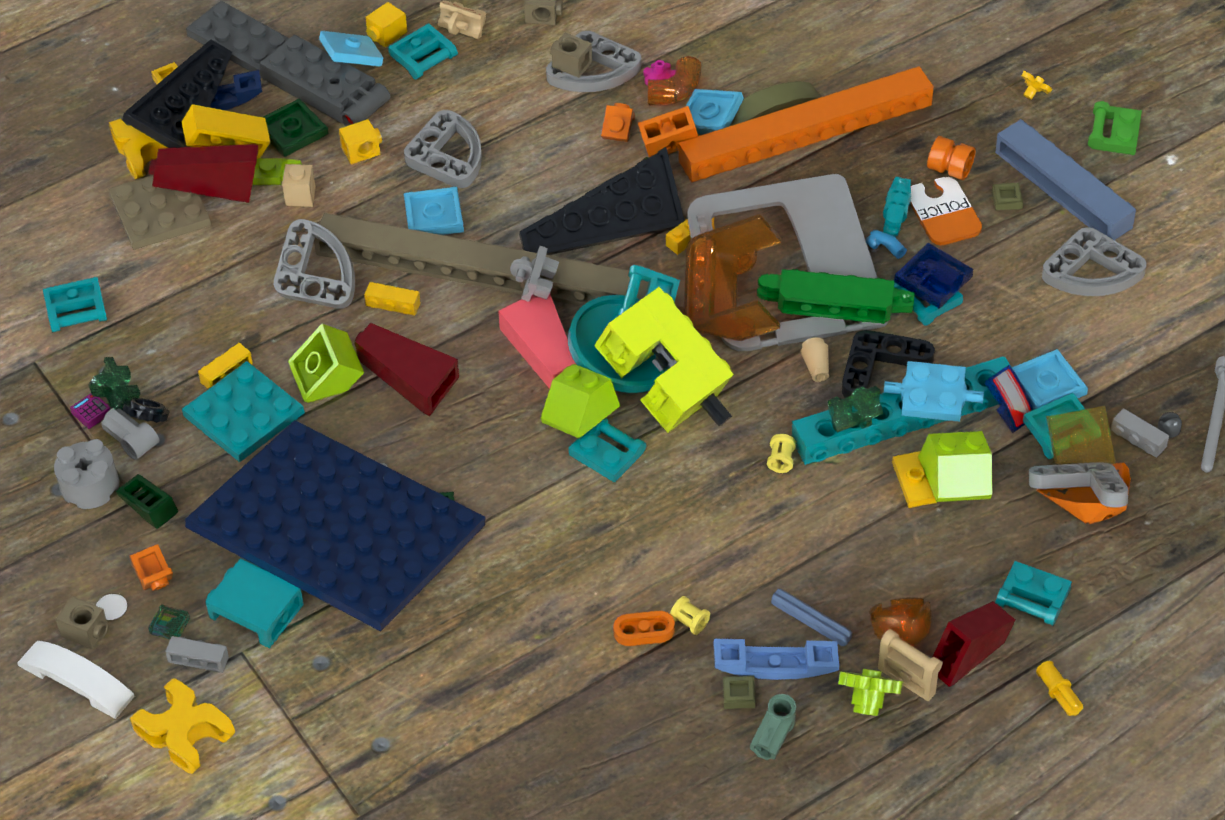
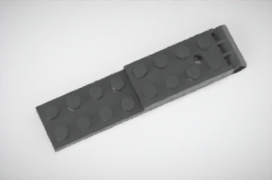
M223 1L218 2L186 28L187 36L203 45L212 39L232 51L230 60L250 72L259 70L260 76L264 80L294 97L300 98L303 102L344 124L345 127L368 119L390 100V93L387 88L380 83H376L373 77L347 63L334 62L326 51L294 34L288 38Z

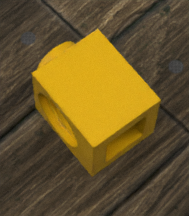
M369 119L339 129L341 148L351 165L380 155L379 144L382 143V137L379 129L373 128Z

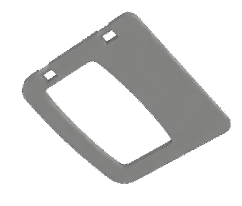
M830 174L705 195L696 198L690 204L687 219L699 277L721 339L729 348L737 351H752L767 346H781L803 342L815 337L826 338L843 335L852 331L882 328L887 325L888 321L884 324L860 321L858 324L845 325L843 319L813 316L748 328L743 326L739 319L722 273L713 235L712 218L718 215L781 206L785 209L792 223L808 272H826L834 275L878 278L847 182L843 176ZM774 332L776 337L760 340L759 335Z

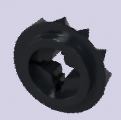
M131 398V400L124 401L123 411L130 417L156 423L164 422L168 419L170 411L157 401L145 398Z

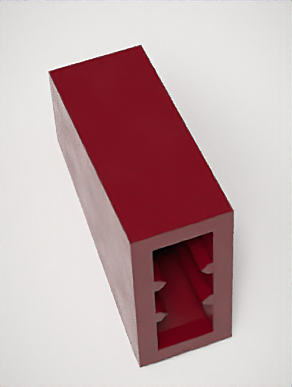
M992 601L949 621L932 656L943 662L938 672V678L949 687L957 683L1005 643L1016 619Z

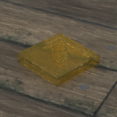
M1105 406L1046 416L1055 465L1096 462L1116 464Z

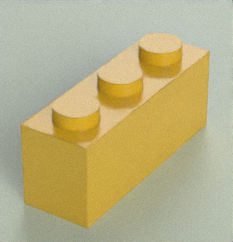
M192 104L182 120L186 146L189 147L256 144L259 145L257 158H261L270 144L266 119L263 117Z

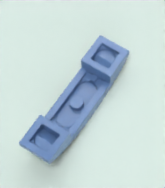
M714 639L713 641L715 668L738 676H754L757 679L771 680L800 679L820 676L839 670L837 641L806 640L805 647L745 646V639Z

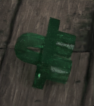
M105 357L103 371L93 377L88 387L93 396L106 397L111 409H121L123 411L124 401L131 400V398H139L140 390L137 385H128L131 379V371L128 366H117L113 357Z
M862 386L854 389L851 396L847 398L835 397L828 400V410L832 418L833 429L838 433L857 424L863 429L873 424L872 418L883 414L880 403V389L877 386L869 389ZM852 406L858 411L852 413Z

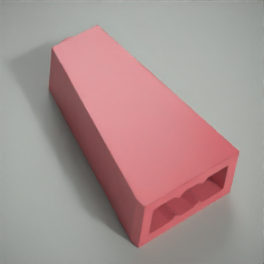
M550 294L547 299L532 295L529 302L521 299L498 311L500 330L549 389L555 377L562 373L566 367L576 364L569 351L568 339Z

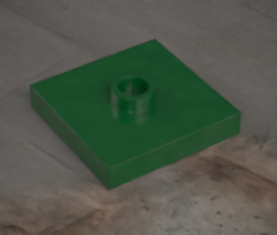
M300 98L263 116L266 119L270 143L283 157L329 134L328 127Z

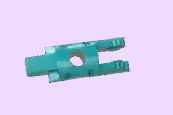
M895 177L886 196V204L883 209V217L885 219L883 232L893 235L895 238L898 236L901 223L907 219L908 207L911 201L910 179Z

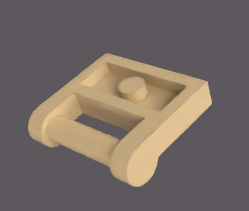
M888 629L880 642L878 670L892 679L903 681V686L929 702L936 694L938 672L943 662L936 657H928L900 639L898 633Z

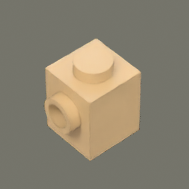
M285 164L282 181L285 205L313 207L316 188L313 166Z

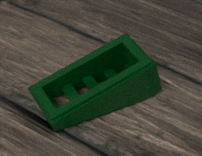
M137 474L116 491L122 500L156 529L160 528L178 513L173 498L140 474ZM142 488L139 492L132 496V494H134L136 491Z

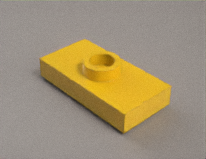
M921 451L897 455L892 458V464L908 508L937 503L918 458Z

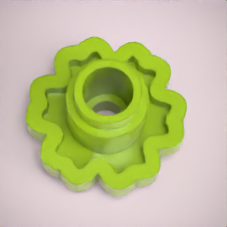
M863 669L862 674L840 671L838 684L854 687L851 704H854L853 712L878 716L879 708H883L885 692L901 694L903 681L881 677V671Z

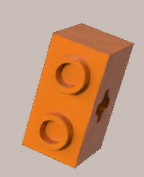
M689 106L638 123L649 157L665 147L668 154L679 151V142L698 137Z

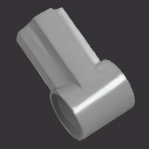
M112 408L105 414V418L101 422L103 430L119 441L127 455L134 460L140 458L159 443L157 433L146 422L139 424L121 409L116 410Z

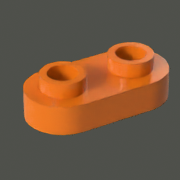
M665 611L624 614L619 616L614 622V638L624 646L663 643L673 637L675 621L672 615Z

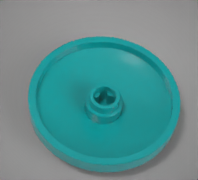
M625 295L601 296L584 304L576 312L568 331L569 351L576 365L611 378L615 391L627 393L650 391L655 384L654 380L665 372L664 370L660 372L652 363L655 355L621 378L594 346L608 323L618 316L619 309L623 308Z

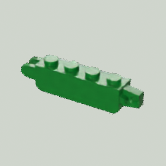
M782 269L781 275L764 274L758 279V286L760 287L757 289V296L764 301L778 302V309L785 314L884 324L890 320L891 313H912L914 292L894 288V281L883 278L873 279L857 277L855 275L844 276L826 272L815 273L798 269Z

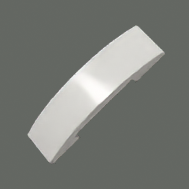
M36 641L17 662L19 667L43 679L45 676H48L89 699L92 707L114 719L120 715L135 697L130 689L96 664L66 648L52 643Z

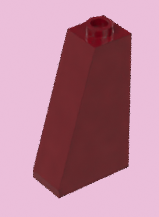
M259 145L158 149L157 158L150 161L148 175H154L153 187L249 203Z
M369 323L364 331L358 333L354 344L359 361L428 416L433 413L459 378L458 359L375 324Z

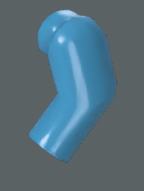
M879 230L871 231L870 235L865 239L872 249H877L882 244L897 259L903 257L907 251L893 235Z

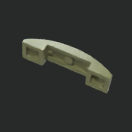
M795 81L774 85L744 98L730 126L802 104L821 96L810 82Z

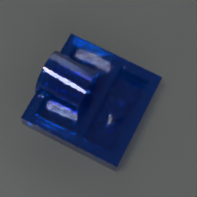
M927 243L895 274L894 282L940 309L973 277L974 269L932 244Z

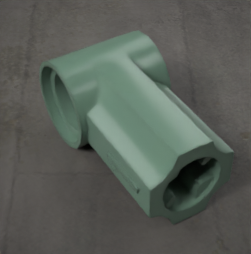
M777 694L769 700L768 710L750 744V750L758 757L765 760H775L788 732L794 728L796 703L791 696ZM777 712H785V713H787V715H786V716H779V715H777V714H775V713H777Z

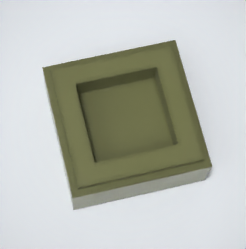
M1019 183L992 184L991 191L995 210L1023 208Z
M754 676L723 677L724 709L755 708Z

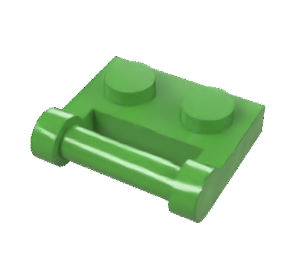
M1104 101L1096 102L1093 108V114L1095 115L1093 130L1088 138V146L1095 150L1135 155L1142 110L1109 106ZM1105 119L1113 120L1110 138L1103 136Z

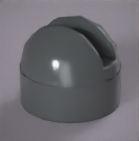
M1167 412L1160 417L1157 428L1168 434L1169 438H1173L1180 434L1182 421L1178 414Z

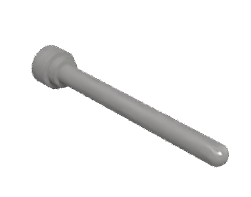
M1225 356L1219 357L1215 366V373L1219 380L1201 463V469L1206 473L1213 469L1225 410Z

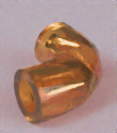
M685 56L676 62L675 75L668 79H648V106L672 105L687 99L694 89L698 87L701 78V62L695 57Z

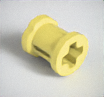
M776 434L770 440L772 452L771 456L767 459V466L777 473H787L793 468L791 457L792 452L796 449V441L787 434Z
M686 596L679 598L670 612L675 622L679 621L689 627L690 632L694 635H698L703 631L710 619V612L708 610L697 608L690 603V599Z

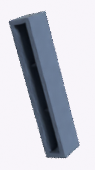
M1022 119L997 134L995 153L1085 225L1098 230L1113 240H1116L1133 228L1136 209L1129 202L1118 196L1110 187L1104 185L1091 172L1081 167L1072 157L1067 156L1054 143L1048 141L1035 128L1029 126Z

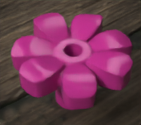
M657 60L651 64V68L646 67L644 69V82L647 86L654 84L655 88H662L663 84L666 87H671L674 82L673 79L676 78V71L671 70V64Z

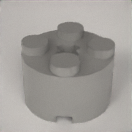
M93 439L65 446L58 450L54 472L64 500L68 503L77 504V507L81 509H92L106 504L110 500V495L119 488V477L112 454L103 445V442Z

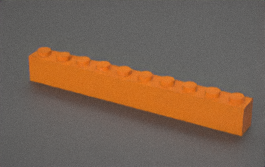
M920 66L679 142V163L691 183L706 179L710 176L731 171L741 166L931 106L934 86Z

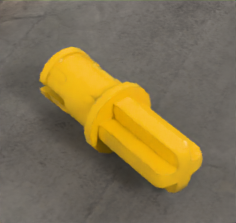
M1049 660L1040 664L1036 669V674L1049 689V696L1053 699L1056 698L1068 716H1077L1083 709V704L1071 689L1069 679L1062 677L1052 661Z

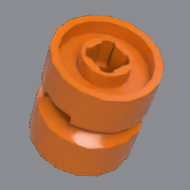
M938 136L931 147L927 168L940 173H944L947 170L949 176L965 180L972 168L976 149L963 143L955 146L954 140Z

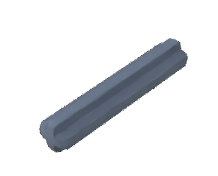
M778 589L773 594L771 603L832 641H837V644L840 646H846L850 642L852 631L783 589Z

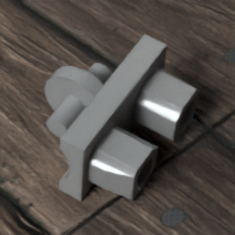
M539 246L536 258L532 260V263L526 256L516 259L511 263L510 271L516 277V281L523 282L526 280L521 297L522 300L529 302L532 295L544 299L548 298L553 282L541 278L540 275L553 279L559 264L558 261L546 257L548 248Z

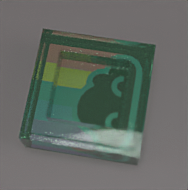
M161 604L148 627L149 633L169 640L172 636L180 637L190 619L189 612Z

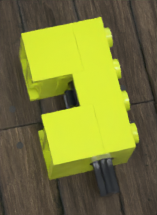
M660 287L609 322L594 345L621 378L655 355L652 363L660 372L663 370L665 372L654 380L655 384L640 401L667 433L702 407L718 426H722L732 417L716 397L734 375L731 372L730 366L714 352L710 342L697 332L690 318L680 312L675 306L673 298L669 294L664 293Z

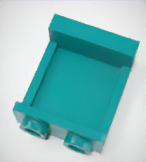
M241 558L234 567L227 570L222 582L216 589L210 591L206 599L210 619L216 620L221 615L256 632L259 643L268 648H271L304 605L300 588Z

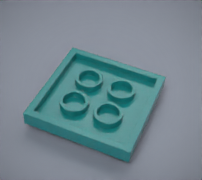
M248 361L182 408L183 416L238 462L244 460L305 413L302 404Z

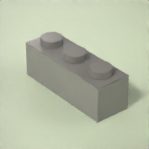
M1124 408L1115 416L1112 422L1111 431L1156 458L1167 447L1168 434Z
M172 636L165 651L168 663L223 673L229 659L227 646L206 643L202 640H190L185 637Z

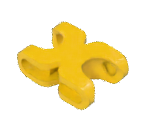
M121 118L109 122L113 141L119 153L127 158L126 165L132 177L138 179L146 176L144 170L146 163L151 161V159L157 158L158 149L168 147L134 127L126 125Z
M173 678L164 686L167 700L172 705L170 709L162 714H152L144 709H139L130 717V722L138 736L154 748L167 746L171 761L187 773L192 774L201 766L198 751L193 747L195 742L201 738L212 737L224 743L235 734V729L232 721L222 711L210 703L197 705L194 691L181 681Z

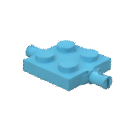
M912 361L907 362V371L902 383L885 381L883 392L901 394L903 402L902 416L960 422L961 409L965 401L983 403L984 391L966 390L967 386L964 381L966 367Z

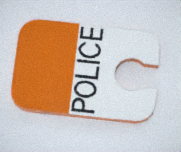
M942 177L934 180L937 189L943 193L938 198L928 197L925 194V187L922 183L911 186L910 205L932 243L947 245L976 237L981 233L982 224L954 178Z

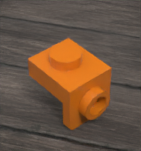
M615 103L614 106L607 105L601 137L628 142L632 120H635L633 109H630L629 105L623 103Z
M158 544L130 555L131 563L144 590L152 588V591H156L169 585L168 580L172 579L173 572L171 568H168Z

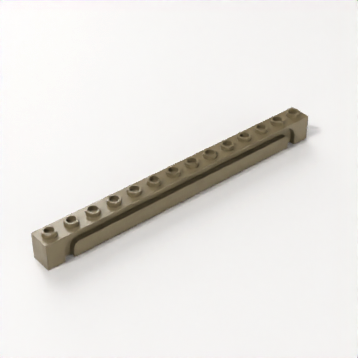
M324 213L319 225L331 231L339 239L352 262L517 294H523L526 280L523 282L516 281V277L510 271L511 263L516 259H521L523 256L528 257L532 263V260L537 255V253L343 217L341 215ZM317 238L314 239L316 255L337 259L334 251L327 244ZM546 255V257L559 262L553 279L540 275L541 278L553 282L550 292L553 301L583 306L587 302L601 296H626L630 281L628 276L629 270ZM680 280L675 306L683 315L690 318L696 302V283ZM641 281L637 294L638 299L645 297L649 282Z

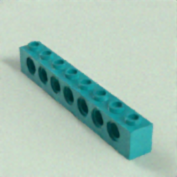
M1005 356L966 368L964 380L967 386L966 390L984 391L983 403L965 401L961 409V416L973 412H981L986 408L999 404H1006L993 379L1007 369H1010L1018 383L1020 380ZM882 393L792 421L791 437L795 439L796 449L806 465L823 461L838 454H846L867 445H875L880 441L893 437H901L909 432L922 428L926 429L948 420L902 416L903 402L901 394Z

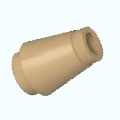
M822 338L807 339L802 343L800 353L813 381H825L829 378L828 345Z

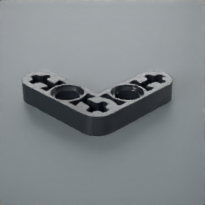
M870 330L857 332L853 337L842 379L843 396L850 401H859L866 397L875 361L907 366L908 361L933 364L935 347L929 341ZM888 346H898L901 351L892 353L886 348ZM920 352L925 353L924 356H920ZM855 362H864L868 367L857 369L853 364ZM854 378L859 380V385L856 389L852 388Z

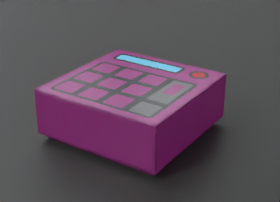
M94 392L70 407L71 413L88 429L104 420L105 414L111 410Z

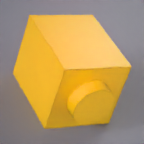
M386 2L366 16L367 35L372 41L386 48L407 33L406 13L391 3Z

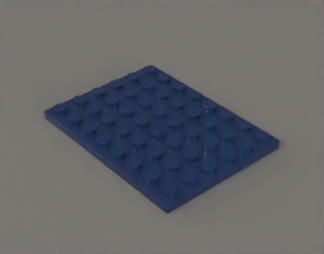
M294 420L185 519V527L381 632L485 526L486 517Z

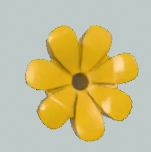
M1023 71L1021 76L1025 79V83L1028 86L1023 94L1026 98L1032 100L1036 92L1043 91L1049 94L1053 90L1049 85L1043 83L1045 81L1039 76L1034 78L1030 73Z

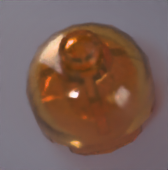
M907 597L890 600L891 606L882 608V603H879L870 609L871 626L874 634L880 641L888 629H892L899 634L900 639L915 648V644L923 641L929 634L932 625V610L930 602L927 601L924 604L923 598Z

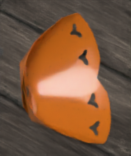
M1124 462L1112 464L1116 470H1119L1118 473L1127 485L1129 495L1131 478L1128 466ZM1090 486L1036 490L1085 524L1101 522L1127 510V505L1123 507H1107L1102 505ZM1064 489H1068V491H1066V494H1063L1062 492L1057 491V490L1063 491Z

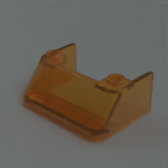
M760 214L699 234L688 243L686 248L684 315L690 318L697 332L735 341H743L780 329V323L758 300L737 306V275L745 273L754 267L757 261V251L782 243V238Z

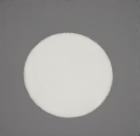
M108 594L103 596L96 606L104 609L106 620H114L126 612L127 601L121 595Z

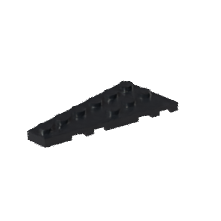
M210 39L126 110L122 121L168 148L189 147L186 146L182 120L192 104L211 108L230 62L232 51Z
M667 148L661 149L655 155L642 160L629 170L616 175L585 193L584 196L564 205L563 208L553 214L547 215L521 230L519 236L523 250L537 253L539 246L548 248L546 255H552L672 230L685 220Z

